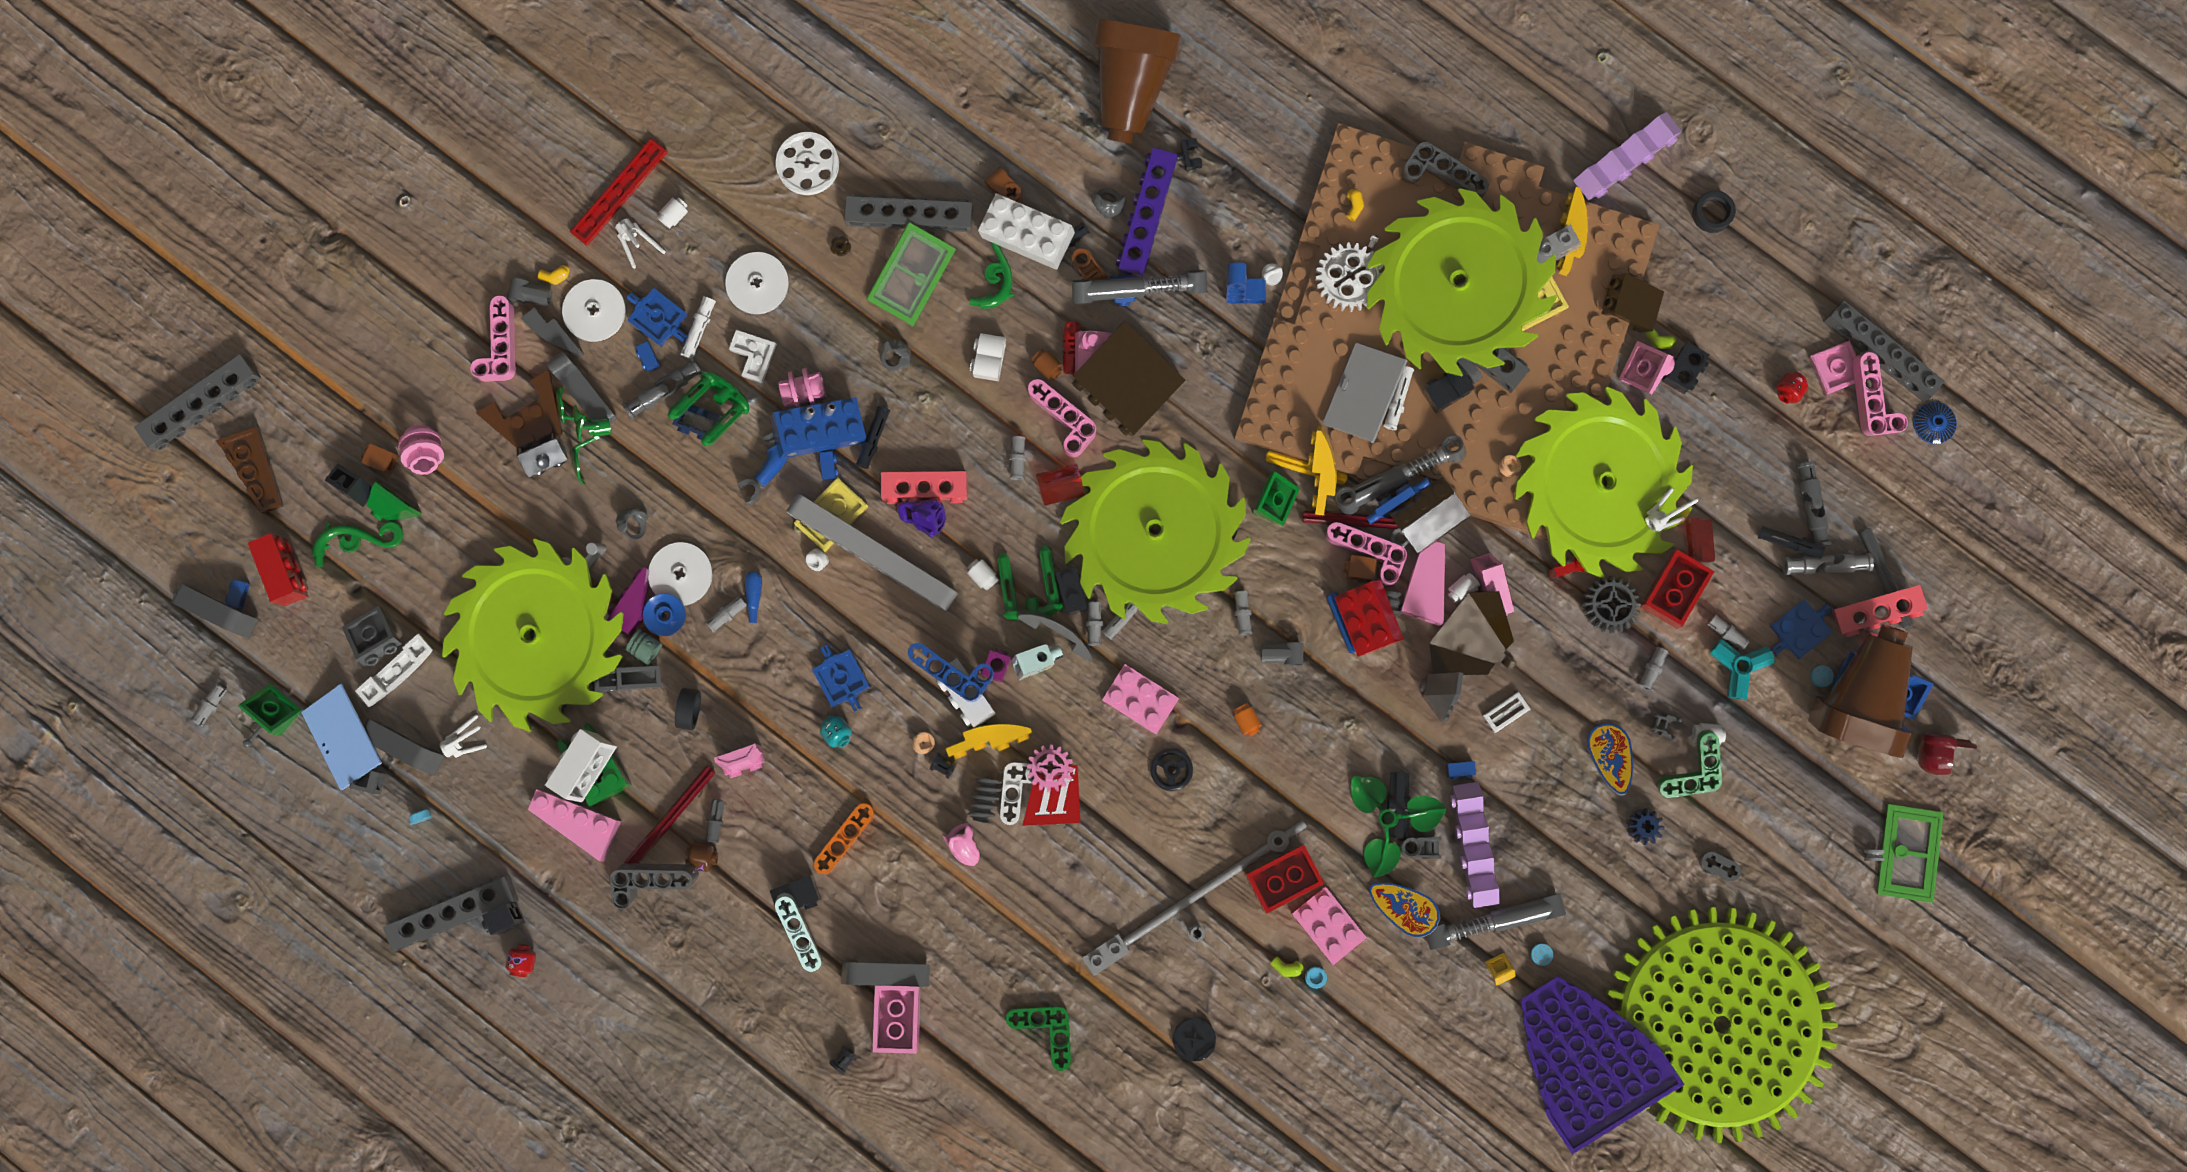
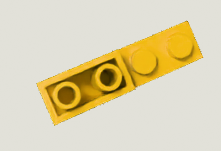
M1575 187L1572 193H1568L1565 205H1568L1567 212H1563L1560 224L1563 225L1562 229L1571 224L1581 243L1579 249L1558 259L1557 266L1560 267L1558 274L1567 276L1571 271L1574 257H1582L1587 243L1588 217L1580 187Z
M1318 426L1317 432L1312 433L1311 444L1315 445L1314 453L1310 452L1309 465L1313 466L1312 472L1320 473L1316 474L1315 487H1319L1318 495L1313 496L1312 507L1316 508V515H1324L1327 495L1335 496L1337 471L1335 456L1328 435L1323 426Z
M997 724L978 727L962 732L965 741L946 748V751L950 758L954 756L955 759L966 756V751L974 748L975 751L987 747L986 743L990 742L992 749L997 748L998 751L1010 747V742L1017 740L1018 743L1030 739L1029 735L1033 733L1031 728L1019 725Z

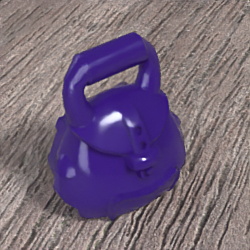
M935 499L916 502L902 501L897 505L900 520L913 524L917 530L924 532L929 537L939 534L945 525V509L940 501ZM906 507L911 509L912 518L908 517Z

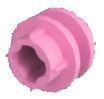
M807 367L802 368L803 376L795 377L793 371H789L788 379L778 382L784 407L796 406V408L802 407V404L806 403L816 405L818 400L826 399V390L821 373L809 374Z
M414 424L406 429L404 435L398 441L402 464L416 474L428 475L432 473L444 458L440 435L426 425Z

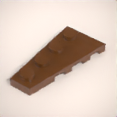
M258 427L216 440L261 513L284 507Z

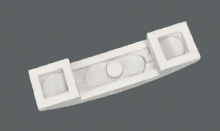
M417 634L403 647L404 650L378 674L370 677L355 690L368 707L377 703L400 685L433 651L420 634Z

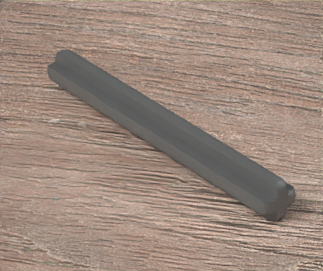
M1868 528L1861 531L1859 535L1867 552L1873 555L1874 568L1886 594L1899 591L1872 529ZM1899 600L1897 602V609L1904 612L1907 609L1905 601ZM1909 615L1901 617L1902 622H1900L1902 628H1907L1914 624L1913 619H1910Z

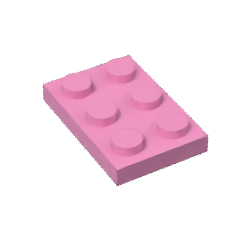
M1126 664L1102 699L1103 702L1157 735L1179 700L1178 697Z
M1326 886L1291 913L1332 965L1367 938Z

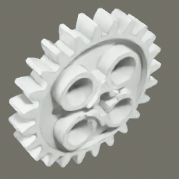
M1348 242L1344 249L1339 244L1338 251L1332 247L1330 249L1331 255L1324 253L1323 257L1325 260L1319 261L1318 264L1321 267L1316 269V273L1321 275L1316 276L1315 281L1321 283L1316 288L1323 289L1320 296L1324 297L1327 295L1326 303L1333 301L1334 309L1338 304L1341 305V311H1344L1345 307L1348 306L1350 312L1353 311L1354 306L1359 311L1362 308V304L1367 307L1368 290L1382 274L1379 271L1383 269V265L1370 269L1366 267L1374 251H1371L1367 254L1366 246L1359 250L1358 243H1356L1354 248H1351ZM1355 259L1358 262V266L1351 267L1348 264V260ZM1362 267L1366 268V270H1363L1355 274ZM1337 270L1341 276L1333 278L1330 275V271ZM1347 274L1349 276L1355 274L1353 281L1350 278L1344 281ZM1365 276L1369 279L1370 283L1364 285L1359 281V278ZM1344 281V282H1343L1340 286H1338L1337 288L1334 287L1335 284H1338V283ZM1349 288L1352 294L1346 296L1342 293L1341 289Z

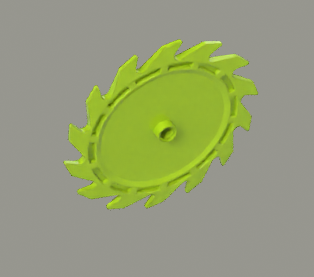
M1459 188L1458 191L1464 199L1462 206L1454 205L1436 197L1418 200L1417 203L1429 211L1427 216L1398 218L1388 225L1385 231L1399 233L1400 238L1375 251L1366 267L1368 269L1379 265L1385 267V270L1368 290L1367 309H1370L1380 300L1385 302L1379 327L1385 345L1389 344L1392 334L1398 331L1402 336L1406 358L1418 369H1421V354L1428 352L1446 373L1463 376L1457 365L1458 359L1464 358L1485 368L1501 366L1505 362L1493 355L1495 349L1525 347L1536 339L1538 334L1523 332L1522 327L1547 314L1557 296L1554 295L1544 299L1538 298V293L1555 273L1556 254H1553L1544 263L1537 261L1543 237L1537 219L1534 218L1530 229L1527 232H1523L1520 230L1515 205L1502 194L1500 195V210L1494 212L1476 192ZM1460 278L1466 279V282L1461 286L1455 284Z
M1609 387L1604 388L1609 398V405L1601 403L1584 392L1568 393L1566 397L1575 404V411L1547 410L1534 418V421L1547 424L1548 431L1524 441L1517 452L1516 458L1530 455L1532 463L1516 481L1514 499L1517 500L1527 491L1531 493L1532 497L1526 518V525L1531 538H1535L1539 527L1543 525L1547 533L1550 554L1561 566H1566V551L1569 549L1587 573L1600 578L1604 577L1599 566L1601 559L1624 572L1642 571L1643 568L1633 560L1634 553L1662 554L1673 547L1674 543L1661 540L1660 534L1665 530L1684 523L1692 510V507H1688L1669 518L1667 522L1680 517H1685V520L1666 527L1660 532H1653L1648 527L1645 518L1648 517L1646 512L1652 509L1670 488H1673L1674 491L1657 511L1662 510L1667 515L1677 509L1676 501L1692 483L1693 466H1688L1681 473L1676 469L1682 445L1677 427L1672 428L1667 440L1664 439L1658 411L1647 399H1643V412L1640 416L1622 392ZM1602 478H1605L1607 481L1606 487L1602 484Z
M1143 439V444L1150 452L1148 456L1143 457L1121 449L1103 453V457L1116 464L1115 468L1086 472L1074 482V486H1086L1091 490L1087 495L1069 505L1060 521L1061 524L1072 520L1079 522V525L1064 547L1065 564L1068 565L1076 555L1083 556L1080 583L1086 596L1090 599L1094 586L1100 584L1104 589L1111 611L1123 620L1127 619L1125 604L1132 603L1151 622L1168 624V620L1161 612L1162 607L1168 606L1189 614L1208 610V606L1198 602L1195 596L1201 593L1225 591L1238 580L1235 576H1223L1221 570L1245 555L1251 538L1239 542L1232 540L1234 533L1246 516V504L1243 497L1236 506L1229 507L1227 505L1230 477L1222 464H1219L1217 475L1214 478H1210L1207 475L1199 452L1188 444H1183L1186 457L1183 460H1179L1162 443ZM1153 527L1161 529L1158 535H1152L1149 531Z
M533 539L538 550L536 557H532L512 546L494 548V551L503 557L504 563L501 566H474L464 573L462 577L474 579L476 586L451 599L443 613L445 616L457 612L460 614V619L444 638L442 657H446L453 650H459L453 677L458 695L463 694L466 685L471 681L474 687L478 711L489 722L493 721V707L497 704L514 727L529 732L532 731L527 721L529 713L553 725L571 722V719L561 712V707L565 704L591 705L601 698L604 694L591 691L589 689L590 683L613 672L622 658L621 654L609 658L605 655L608 647L622 631L624 614L620 612L612 620L608 621L606 619L612 593L607 574H603L599 585L593 588L587 559L576 548H572L571 564L566 565L550 543L538 539ZM532 630L535 632L533 640L530 639V632Z

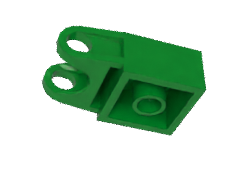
M589 723L583 725L584 730L597 733ZM562 738L557 741L562 754L570 745ZM614 753L600 773L604 775L601 777L602 781L596 780L585 797L589 807H597L632 785Z

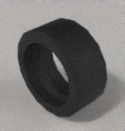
M1709 191L1703 194L1693 208V219L1696 225L1708 233H1718L1724 230L1733 221L1736 214L1732 198L1721 191ZM1715 200L1724 206L1726 216L1722 222L1714 224L1704 218L1702 208L1706 202Z
M681 689L675 710L676 728L693 730L695 728L701 704V692L699 690Z

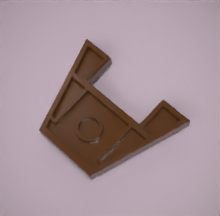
M550 370L530 380L540 399L504 419L494 402L475 413L516 448L532 441L535 442L556 431L558 437H561L563 431Z

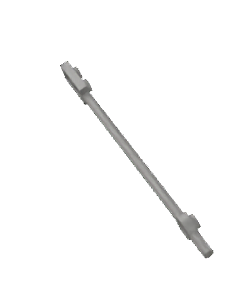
M1301 820L1285 832L1279 830L1271 832L1267 837V844L1122 939L1117 934L1082 957L1093 976L1130 953L1127 948L1128 945L1270 851H1284L1289 844V839L1307 827L1306 824ZM1276 837L1282 839V843L1279 846L1274 843Z

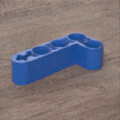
M1229 263L1226 275V302L1231 304L1265 303L1266 280L1247 279V265L1245 263Z
M921 643L912 644L908 649V656L913 663L968 702L979 700L994 679V671L987 664H979L970 676L967 677ZM915 649L918 651L922 649V654L928 658L926 663L920 657L914 658L915 654L913 652ZM933 661H940L942 664L941 670L938 672H933L930 669ZM981 669H988L990 671L988 679H979L978 673ZM953 673L959 675V682L955 685L948 683V677ZM970 686H974L977 689V694L972 698L967 697L965 694L966 689Z

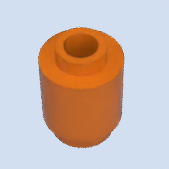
M1248 703L1233 711L1235 714L1234 719L1243 735L1248 734L1250 737L1260 732L1259 727L1262 726V723L1253 707H1250Z

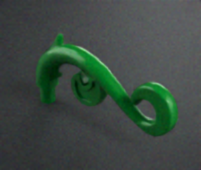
M992 242L991 244L999 263H992L987 266L985 278L989 283L996 284L1000 281V277L996 276V274L1000 272L1003 275V283L1000 290L994 295L990 292L986 297L970 298V306H979L980 309L997 307L1015 295L1010 293L1013 282L1010 265L999 245Z
M390 521L383 524L378 531L381 537L386 531H392L394 534V538L391 541L385 542L359 527L352 525L330 527V522H328L313 544L312 557L315 559V567L324 566L323 556H325V550L330 547V544L327 545V543L335 536L342 534L351 535L350 541H347V538L343 536L339 541V547L344 552L352 553L361 546V538L381 547H396L403 540V529L396 522Z

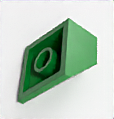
M376 482L373 484L366 506L372 510L370 514L381 521L384 518L388 521H395L421 515V512L388 488Z

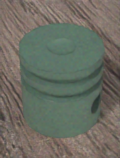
M640 629L629 641L626 651L649 665L660 652L662 643L650 635L648 636L647 633Z

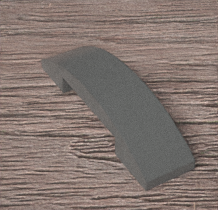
M1030 610L1017 611V618L1034 629L1041 622L1073 642L1070 646L1072 652L1091 662L1092 657L1087 646L1069 626L1041 612Z

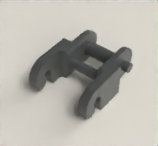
M1658 713V715L1654 714L1656 722L1654 727L1650 728L1653 730V733L1660 732V736L1677 740V737L1668 734L1666 729L1670 720L1682 722V719H1677L1670 715L1663 717L1661 713ZM1661 719L1665 720L1663 730L1658 729Z

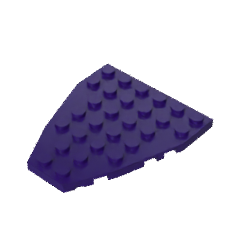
M1556 976L1521 999L1527 1048L1544 1102L1546 1115L1572 1155L1685 1085L1658 1044L1603 1001L1564 978Z

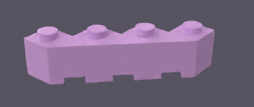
M1667 112L1661 114L1643 130L1634 133L1621 146L1611 150L1598 163L1588 167L1573 181L1580 187L1588 200L1594 197L1599 199L1608 192L1607 188L1618 180L1624 181L1631 175V171L1641 163L1647 164L1655 157L1654 154L1666 145L1670 147L1678 141L1677 136L1682 130Z
M1478 782L1453 786V795H1450V804L1455 810L1457 821L1455 833L1456 837L1460 839L1462 851L1460 863L1462 869H1465L1467 887H1465L1467 900L1471 899L1473 908L1499 904V887L1494 875V857L1489 845V827L1483 811V794Z

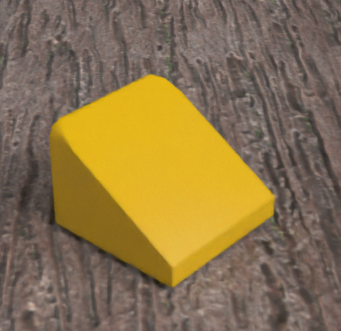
M1505 953L1485 961L1496 985H1500L1516 976L1515 970Z

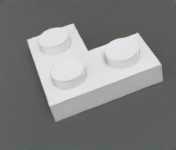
M736 330L729 350L748 357L742 377L763 384L777 344Z

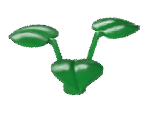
M557 388V408L562 423H565V419L574 420L579 442L581 441L582 429H588L589 435H593L592 438L572 447L573 469L579 482L584 485L586 483L581 478L579 469V449L595 440H600L599 436L611 435L609 418H585L586 416L579 411L576 405L573 407V416H568L562 401V394L565 389Z
M1353 776L1351 795L1355 806L1367 814L1372 813L1377 807L1380 811L1379 822L1385 826V842L1381 839H1374L1366 845L1364 850L1365 862L1372 876L1380 877L1391 872L1397 866L1401 857L1399 846L1389 843V828L1396 826L1399 819L1411 818V825L1420 832L1431 831L1441 821L1446 812V807L1439 800L1422 795L1412 798L1407 803V809L1410 814L1397 815L1392 810H1384L1380 805L1387 797V788L1381 780L1374 777Z

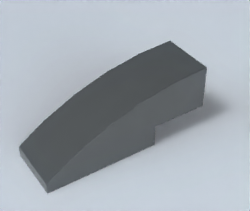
M535 308L521 318L538 336L557 349L578 357L584 355L554 318L547 323Z
M660 666L616 668L613 672L593 681V691L603 693L660 688Z

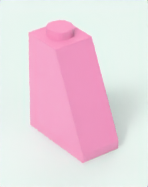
M1491 553L1470 559L1476 578L1480 583V590L1500 591L1506 615L1514 612L1503 564Z

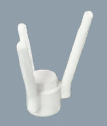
M626 218L616 225L615 229L619 233L617 237L624 247L632 268L635 269L636 265L626 240H631L638 248L640 245L635 239L636 232L662 254H665L666 251L641 230L637 223L632 224L630 219Z
M1670 488L1656 505L1646 512L1648 515L1645 518L1646 524L1653 532H1660L1666 527L1684 521L1685 517H1680L1667 522L1669 518L1698 502V498L1687 502L1666 515L1664 511L1657 510L1674 491L1673 488Z
M477 714L467 720L452 734L446 736V740L440 742V748L446 757L454 755L457 758L463 754L487 748V745L483 744L460 750L463 747L461 741L481 728L478 725L457 737L460 732L478 718Z

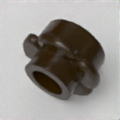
M844 236L840 238L835 237L831 241V252L839 257L845 256L851 250V244Z

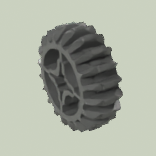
M1609 576L1608 581L1605 577L1600 578V582L1597 580L1593 582L1594 587L1589 586L1587 588L1590 594H1584L1583 598L1589 600V602L1582 603L1583 607L1589 608V610L1583 613L1584 615H1591L1587 620L1589 623L1594 620L1596 621L1593 626L1595 629L1602 625L1601 632H1606L1608 627L1610 634L1615 633V628L1619 633L1623 632V626L1629 629L1631 627L1629 622L1635 623L1637 621L1633 615H1640V611L1635 609L1641 606L1640 602H1635L1636 599L1640 598V595H1633L1632 592L1636 590V587L1629 589L1630 581L1622 584V577H1618L1616 582L1614 576ZM1608 588L1606 599L1596 601L1598 593L1602 589ZM1615 589L1619 590L1625 596L1626 600H1621L1618 597L1617 591H1615ZM1613 600V603L1615 602L1619 606L1610 609L1611 607L1606 603ZM1628 608L1624 618L1615 622L1618 610ZM1597 609L1604 610L1609 621L1604 619Z

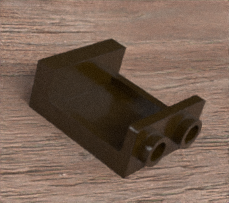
M1627 273L1614 274L1609 281V288L1603 302L1601 314L1620 318L1634 325L1633 330L1639 333L1651 332L1654 330L1664 291Z

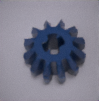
M1644 808L1643 812L1636 810V817L1629 816L1633 824H1626L1627 828L1633 829L1628 835H1636L1634 838L1635 843L1640 842V840L1642 845H1647L1648 841L1652 844L1656 843L1655 837H1662L1658 830L1665 829V826L1658 825L1663 820L1662 817L1655 819L1657 812L1652 811L1649 814L1648 808ZM1646 823V825H1649V829L1645 831L1641 827L1642 824Z

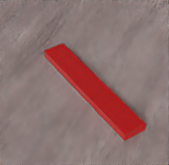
M650 138L572 228L570 233L584 245L588 246L665 157L668 151Z

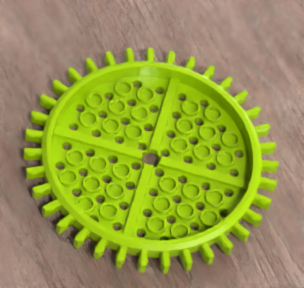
M1708 907V923H1699L1698 914L1695 909L1687 910L1690 926L1681 928L1678 918L1675 915H1671L1668 919L1673 932L1665 936L1658 925H1652V933L1658 939L1652 946L1643 938L1637 937L1635 942L1645 953H1643L1639 960L1632 954L1624 953L1622 955L1624 960L1634 967L1629 975L1622 971L1614 970L1612 975L1625 982L1623 990L1618 992L1614 989H1608L1605 993L1611 998L1620 999L1619 1009L1614 1010L1658 1044L1665 1055L1671 1054L1670 1063L1685 1083L1679 1092L1674 1091L1657 1102L1662 1108L1656 1115L1655 1121L1662 1124L1670 1112L1677 1115L1678 1118L1674 1124L1673 1131L1679 1134L1684 1130L1687 1120L1695 1122L1693 1138L1701 1140L1705 1125L1713 1126V1140L1717 1143H1722L1723 1127H1732V1136L1736 1142L1743 1141L1741 1126L1750 1124L1755 1137H1763L1759 1121L1768 1118L1770 1125L1774 1129H1781L1780 1121L1775 1113L1783 1108L1788 1116L1796 1119L1798 1114L1790 1105V1102L1796 1096L1807 1104L1813 1102L1811 1097L1802 1091L1807 1081L1817 1087H1823L1824 1085L1820 1078L1812 1075L1815 1065L1829 1069L1833 1065L1828 1060L1818 1057L1821 1047L1827 1049L1837 1048L1835 1042L1822 1040V1029L1838 1027V1023L1832 1020L1822 1021L1821 1014L1822 1009L1835 1007V1002L1828 1000L1819 1002L1816 993L1830 986L1829 982L1818 981L1813 984L1808 976L1821 967L1820 964L1813 962L1803 968L1798 959L1805 955L1808 948L1801 945L1793 953L1787 950L1785 945L1793 936L1789 931L1784 932L1778 941L1771 938L1770 934L1776 923L1772 920H1768L1764 924L1761 932L1753 929L1756 921V913L1753 912L1747 914L1744 926L1735 923L1737 916L1736 908H1728L1726 923L1717 922L1716 907ZM1727 936L1731 938V943L1728 945L1724 942ZM1697 945L1701 946L1702 950L1700 953L1695 952ZM1746 947L1750 948L1751 952L1749 955L1744 953ZM1667 954H1670L1672 956V960L1670 962H1667L1665 960ZM1716 956H1720L1721 962L1719 964H1716L1714 961ZM1765 958L1770 959V964L1768 966L1764 964ZM1688 964L1692 967L1689 973L1685 971V966ZM1737 966L1741 969L1738 975L1734 973V968ZM1785 968H1788L1790 971L1788 976L1783 974ZM1658 973L1662 975L1660 982H1657L1655 979ZM1709 975L1711 977L1710 983L1705 982V976ZM1756 977L1760 978L1759 985L1754 984V979ZM1677 984H1680L1682 987L1680 992L1675 991ZM1726 986H1729L1731 988V992L1729 994H1726L1724 992V988ZM1775 988H1779L1780 994L1778 996H1775L1773 993ZM1647 993L1652 994L1650 1001L1645 999ZM1696 995L1701 996V1001L1699 1003L1695 1002ZM1747 996L1750 998L1748 1005L1744 1003V998ZM1798 998L1800 1003L1795 1007L1793 1000ZM1666 1004H1671V1011L1667 1012L1665 1010ZM1717 1005L1721 1007V1011L1718 1014L1714 1011ZM1768 1007L1770 1009L1769 1015L1764 1014V1008ZM1638 1012L1642 1014L1640 1021H1637L1635 1018ZM1687 1014L1691 1015L1690 1022L1685 1021ZM1719 1016H1725L1730 1021L1725 1033H1719L1715 1030L1714 1020ZM1736 1016H1739L1741 1019L1739 1024L1734 1023ZM1785 1018H1788L1790 1020L1788 1026H1785L1783 1024V1020ZM1657 1023H1660L1662 1025V1029L1660 1031L1655 1030V1025ZM1706 1025H1709L1711 1027V1031L1709 1033H1706L1704 1031ZM1755 1027L1760 1028V1033L1758 1035L1754 1034ZM1806 1028L1809 1030L1807 1037L1803 1035V1030ZM1676 1034L1681 1035V1041H1675ZM1725 1036H1730V1043L1726 1044L1724 1042ZM1776 1037H1778L1780 1040V1043L1777 1046H1775L1773 1043V1040ZM1699 1044L1701 1051L1696 1053L1694 1047ZM1746 1046L1750 1048L1749 1054L1744 1053ZM1795 1048H1798L1800 1051L1798 1056L1793 1054ZM1717 1055L1721 1058L1719 1063L1714 1062V1057ZM1766 1057L1770 1059L1768 1065H1765L1763 1062ZM1689 1064L1691 1066L1690 1072H1685V1065ZM1736 1066L1740 1067V1073L1738 1074L1734 1073ZM1785 1068H1788L1790 1070V1073L1787 1076L1783 1074V1070ZM1706 1075H1709L1711 1077V1081L1709 1083H1705L1704 1077ZM1755 1077L1760 1078L1758 1085H1755L1753 1082ZM1725 1086H1729L1731 1089L1728 1094L1724 1092ZM1778 1087L1780 1093L1775 1096L1773 1090ZM1696 1095H1700L1701 1100L1698 1103L1694 1101V1097ZM1748 1096L1750 1103L1745 1105L1744 1098ZM1717 1105L1721 1108L1719 1113L1714 1112V1107Z

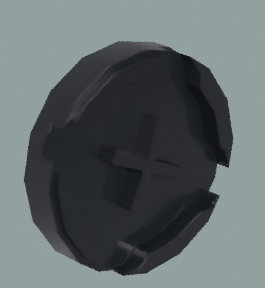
M1198 1017L1187 1018L1181 1021L1175 1028L1173 1045L1176 1052L1183 1059L1194 1062L1202 1061L1208 1058L1214 1051L1216 1034L1206 1020Z

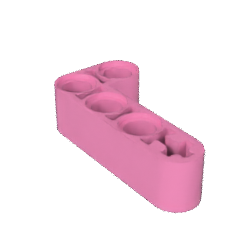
M495 296L490 302L491 358L476 359L470 367L471 373L484 382L510 380L514 377L516 371L514 307L504 296ZM506 324V329L503 332H499L500 325ZM507 344L506 351L499 353L500 346ZM507 365V371L500 373L501 366ZM482 366H486V372L480 375L478 373L479 369Z
M1872 352L1857 355L1853 360V372L1861 431L1867 436L1904 431L1908 426V420L1905 415L1901 413L1886 415L1880 364L1877 355ZM1868 361V365H1864L1863 362ZM1867 379L1871 381L1870 389L1865 384ZM1869 400H1872L1874 403L1873 410L1868 406ZM1893 418H1895L1898 423L1896 428L1892 426ZM1872 421H1875L1877 425L1876 431L1871 429Z
M1040 379L1031 381L1028 385L1030 398L1071 431L1064 441V451L1069 457H1078L1095 438V423ZM1041 387L1042 394L1046 396L1045 400L1039 392L1034 394V388L1039 389ZM1056 399L1060 402V405L1057 408H1051L1048 405L1049 401ZM1067 413H1074L1076 415V419L1071 422L1067 421L1064 417ZM1084 426H1090L1093 431L1089 435H1084L1081 429ZM1070 442L1079 444V448L1076 451L1069 450L1067 446Z
M1332 523L1328 527L1325 534L1328 542L1382 562L1378 579L1382 581L1384 586H1392L1397 582L1407 557L1404 547L1342 523ZM1335 529H1338V534H1340L1337 538H1334L1332 533ZM1346 532L1349 533V535L1346 538V541L1343 542V539L1345 538L1343 536H1345ZM1352 536H1358L1361 539L1360 546H1354L1351 543L1350 539ZM1371 544H1379L1381 552L1378 554L1372 552ZM1392 551H1398L1401 554L1400 561H1395L1391 558ZM1384 571H1391L1394 574V579L1387 581L1383 576Z

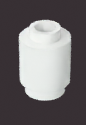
M672 197L659 211L660 214L657 218L667 228L675 227L687 214L688 211L685 209L687 204L679 197L676 200Z
M976 559L967 567L969 569L967 574L980 588H984L986 591L999 580L996 577V573L983 559L980 561Z
M1470 573L1466 576L1463 575L1448 588L1450 592L1448 596L1454 603H1461L1468 592L1478 591L1477 588L1480 586V583Z
M1699 723V725L1693 726V742H1697V736L1703 730L1713 731L1718 736L1720 745L1721 742H1725L1726 731L1722 729V725ZM1708 736L1704 742L1709 745V741L1713 739Z

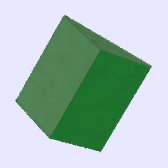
M1271 471L1253 514L1279 526H1284L1300 488L1277 472Z
M271 683L238 705L242 711L269 734L279 736L285 732L302 711Z

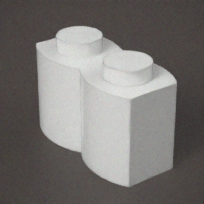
M980 333L979 339H975L974 351H977V354L970 364V371H973L975 378L999 381L1006 347L1005 337Z

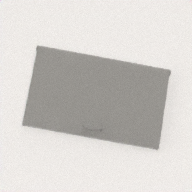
M1355 343L1322 424L1374 443L1408 360Z

